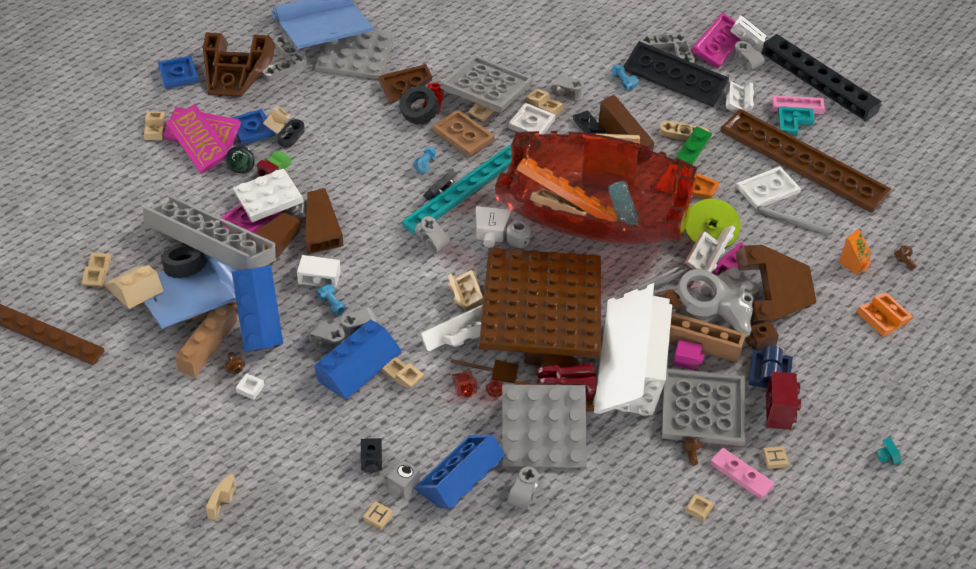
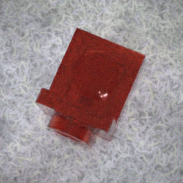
M471 371L452 374L457 397H470L477 393V381L473 378Z

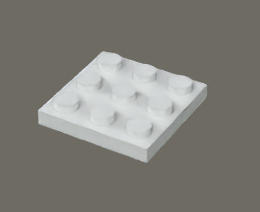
M284 169L276 170L273 173L258 177L255 180L242 183L233 188L234 194L252 222L304 202L302 195Z

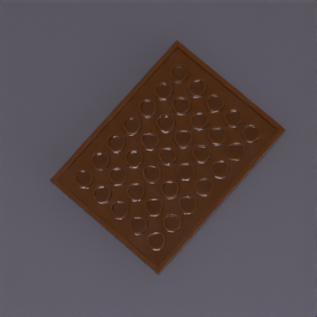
M489 248L479 349L600 358L601 256Z

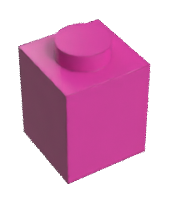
M679 339L673 366L696 371L698 364L702 365L704 353H701L702 345Z

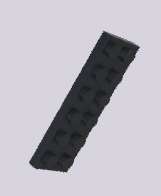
M638 41L623 66L626 72L713 108L729 82V77L640 41Z

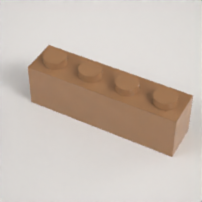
M225 304L212 309L175 356L178 371L192 377L198 375L237 323L234 307Z
M671 313L669 343L678 345L680 339L701 344L702 353L738 363L746 333Z

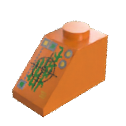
M857 229L846 238L839 260L840 264L855 274H859L861 271L865 272L871 264L869 261L872 253L860 230Z

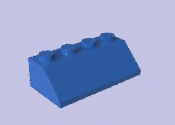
M271 265L231 271L244 351L283 344Z
M370 319L314 365L317 380L326 388L347 400L379 373L391 360L399 356L402 350L385 327Z
M492 434L469 435L427 474L414 489L437 507L451 509L459 503L458 500L463 495L468 494L473 489L472 486L476 482L484 479L486 473L500 463V459L505 453Z

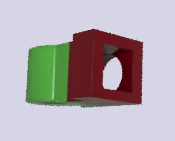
M279 150L275 151L266 161L261 160L257 163L258 175L263 177L265 172L268 175L276 170H285L291 164V157Z

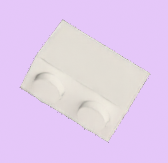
M302 255L297 271L298 284L320 287L332 284L336 289L341 272L340 260Z

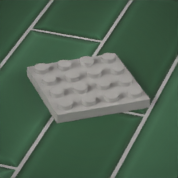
M374 30L341 38L333 42H325L315 65V70L378 79L384 73L396 33Z
M474 55L442 81L440 88L448 93L475 102L480 106L492 109L494 112L501 113L532 85L533 78Z
M666 369V380L663 386L661 438L687 441V438L699 439V442L744 447L745 376Z
M502 385V450L505 453L502 457V468H524L527 466L533 468H587L585 385Z

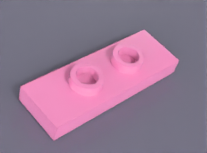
M772 95V110L778 112V107L812 108L814 114H824L825 112L823 98Z
M724 448L710 461L712 466L761 500L774 486L773 481Z

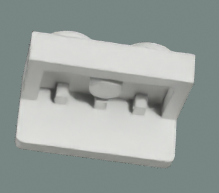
M742 16L736 20L730 30L742 41L748 42L755 50L765 42L766 35Z
M730 81L726 87V108L735 113L739 109L746 112L751 111L754 106L753 83L749 82L744 88Z

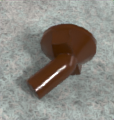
M902 245L895 250L894 256L897 261L904 262L911 271L917 267L910 258L913 254L910 246Z
M229 352V361L225 363L226 371L232 374L242 372L245 362L241 356L236 358L234 352Z
M687 438V441H682V449L687 450L691 466L698 464L696 452H701L703 446L702 443H699V439Z

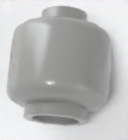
M518 220L508 225L506 240L510 246L524 248L530 243L531 228L527 223Z

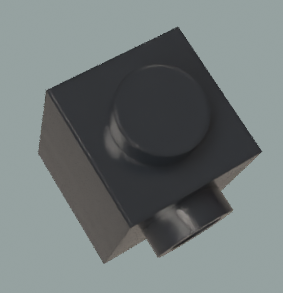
M382 438L361 439V471L376 472L377 470H382Z

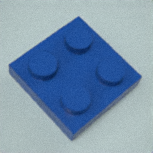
M191 56L158 62L165 89L199 82Z
M262 109L232 117L241 122L236 135L241 145L275 136V132L263 124L267 117Z

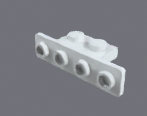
M732 225L724 228L717 240L705 231L701 232L684 263L693 270L703 269L712 273L717 267L718 259L725 253L724 248L726 244L733 238L735 227ZM695 280L691 289L694 290L705 282Z
M483 305L422 332L421 337L426 350L431 351L444 344L457 347L464 344L466 339L479 337Z

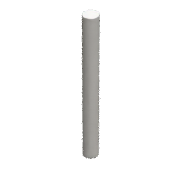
M761 206L758 211L759 214L828 236L831 230L830 228Z

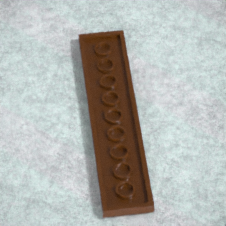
M739 109L721 126L720 132L871 213L877 209L891 192L890 187L742 109Z

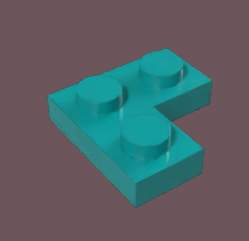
M778 107L779 129L791 136H798V125L814 124L813 109Z

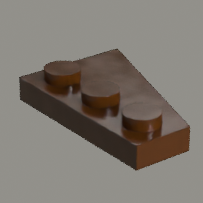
M424 64L380 75L378 81L391 105L400 100L402 94L407 89L409 90L417 85L423 86L431 82L432 75L427 65Z

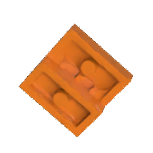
M886 292L874 296L870 303L859 306L856 311L882 337L905 325L913 318L909 312Z

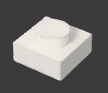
M246 373L237 385L236 393L254 400L265 386L264 380Z

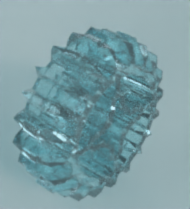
M618 181L610 185L608 191L622 228L627 231L640 226V218L626 182Z

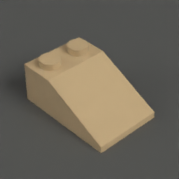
M149 265L137 266L103 283L128 309L164 292L157 272Z

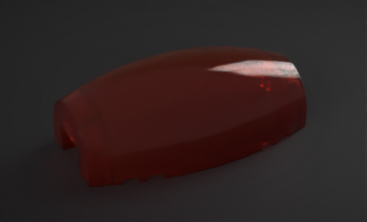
M539 131L516 132L511 144V163L507 173L500 172L495 184V195L498 203L514 213L562 234L605 243H661L681 240L684 235L694 195L697 167L679 158L674 160L666 157L665 152L660 151L656 153L650 151L648 146L610 136L582 132H569V135L557 134V131H551V134H539ZM523 158H530L536 161V166L541 169L545 167L551 170L553 176L558 179L559 177L566 179L569 182L568 185L573 188H581L585 191L584 194L590 198L593 196L601 201L600 204L604 207L610 206L617 211L616 214H618L617 221L611 222L607 219L596 218L591 214L590 216H583L562 210H553L546 205L541 207L534 205V201L530 200L533 192L541 188L548 191L551 190L516 170Z

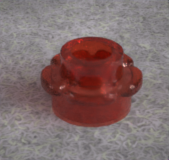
M492 380L486 385V391L493 398L501 397L502 385L505 384L498 380Z

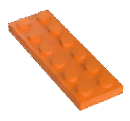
M523 158L516 170L609 226H615L618 214H616L617 211L610 206L604 207L600 204L601 201L593 196L591 198L584 194L585 191L581 188L571 187L566 179L562 177L558 179L553 176L551 170L545 167L541 169L536 166V161L530 158Z

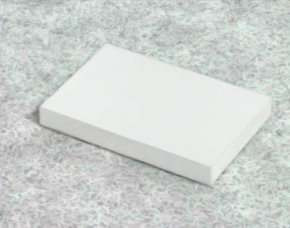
M781 167L736 183V188L756 210L760 206H767L801 191V188Z

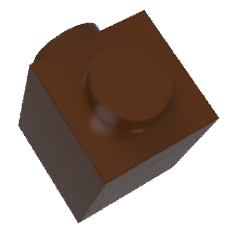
M770 321L751 326L750 335L745 338L749 347L762 351L767 346H776L779 334Z

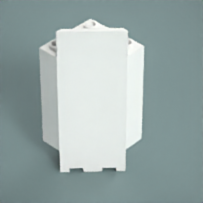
M654 283L647 285V288L639 291L636 289L625 293L624 297L617 300L615 298L608 300L606 318L601 334V356L598 358L596 373V393L593 398V405H595L594 413L601 414L617 409L623 412L647 416L653 415L666 380L672 304H669V299L653 296Z

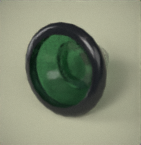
M234 145L226 153L227 166L233 172L245 174L253 169L255 157L248 147Z

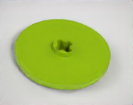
M719 199L698 201L688 210L685 217V231L694 244L701 232L705 231L717 240L724 228L733 225L735 227L734 236L725 246V248H728L736 241L740 233L741 221L738 213L730 204ZM711 221L713 224L716 223L715 228L712 225L709 226Z

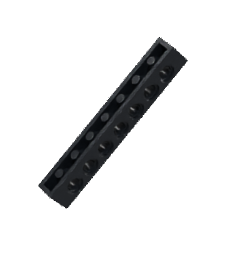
M775 34L764 42L761 54L865 122L879 112L881 100L780 35Z

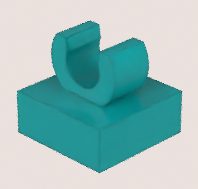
M891 437L883 439L884 448L876 451L881 463L890 459L894 465L901 463L900 452Z

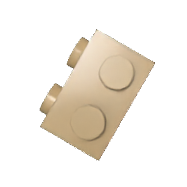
M473 270L456 279L452 274L448 275L450 280L448 286L452 293L455 294L453 299L458 307H462L465 311H470L483 303L484 294Z

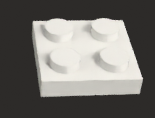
M524 103L509 122L508 128L522 134L529 131L541 139L555 121L556 115Z

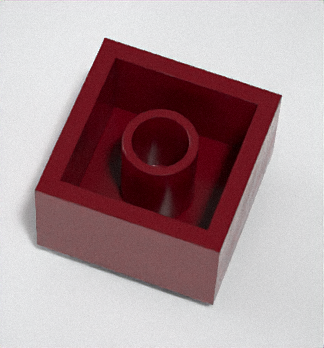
M772 371L765 395L767 428L791 430L793 423L797 422V411L801 409V399L798 398L800 382H797V374Z

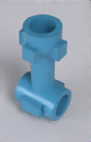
M619 64L614 65L611 69L612 75L614 77L618 76L623 80L622 86L626 90H632L637 87L639 82L636 76L628 77L624 73L625 68L623 66L621 67Z
M434 147L425 148L423 150L425 153L423 158L419 157L413 162L414 168L421 175L430 169L428 166L429 160L435 159L436 149Z
M332 284L324 285L316 290L317 296L321 301L327 299L331 304L330 310L332 313L341 315L345 312L344 302H339L333 296L336 292Z

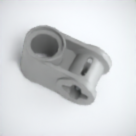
M739 41L736 43V52L733 54V58L744 68L746 67L749 72L764 64L763 55L748 42Z
M559 75L550 87L552 94H557L559 97L572 101H581L584 97L582 93L584 88L583 81L567 77L566 75Z
M426 216L416 225L415 233L429 250L434 251V254H437L450 244L448 234L442 230L434 218Z
M363 308L341 317V324L343 326L341 329L345 333V338L352 335L351 329H353L354 333L370 319L379 324L371 308Z
M319 320L307 335L311 343H317L319 347L330 351L340 345L345 337L343 329L328 324L323 320Z
M527 466L520 470L508 496L509 504L529 510V502L532 503L538 485V472L535 468Z

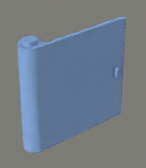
M298 0L274 6V10H271L273 19H277L279 25L297 49L374 31V27L356 8L353 0Z
M204 253L205 267L195 275L172 278L167 276L164 271L158 272L157 274L164 292L143 303L159 326L165 328L236 301L231 271L238 269Z

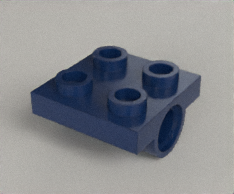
M775 345L767 346L763 351L753 349L748 385L767 388L772 371L791 373L793 356L783 355V350Z

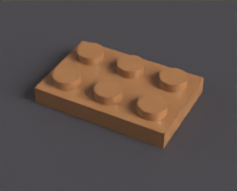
M459 110L433 125V131L469 158L495 139L492 133Z

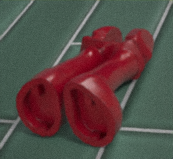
M583 363L581 366L560 368L559 365L553 367L550 365L537 369V376L542 378L538 382L539 385H585L586 398L592 399L595 396L596 377L593 376L594 367L592 363ZM568 376L580 377L572 379H562V377Z

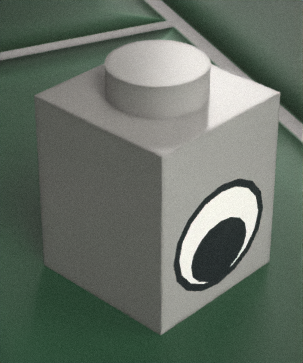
M402 460L387 477L388 490L395 496L400 495L405 498L420 481V470Z

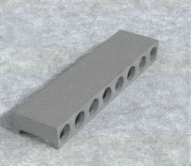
M172 195L169 196V201L152 208L143 207V224L238 270L266 266L276 261L274 242ZM264 245H267L269 249L265 250Z

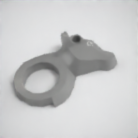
M703 269L690 270L682 276L677 285L680 300L687 307L685 311L697 316L719 314L735 331L746 333L745 338L750 335L752 330L750 320L753 310V296L750 293L744 292L746 289L745 285L742 284L737 291H733L716 275ZM694 280L707 283L714 291V298L707 302L694 299L687 290V284Z

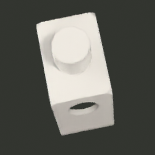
M476 206L477 240H484L483 245L487 248H492L495 242H503L507 233V227L510 224L511 210Z

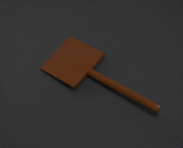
M454 359L450 360L454 364L492 371V380L515 383L519 364L495 360L494 368Z

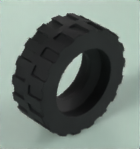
M417 85L409 90L407 89L399 100V108L404 118L415 125L430 122L438 113V99L434 91L424 85ZM418 99H425L427 106L423 110L415 112L411 109L413 102Z
M184 243L169 247L161 255L164 272L172 278L195 275L206 264L203 252Z

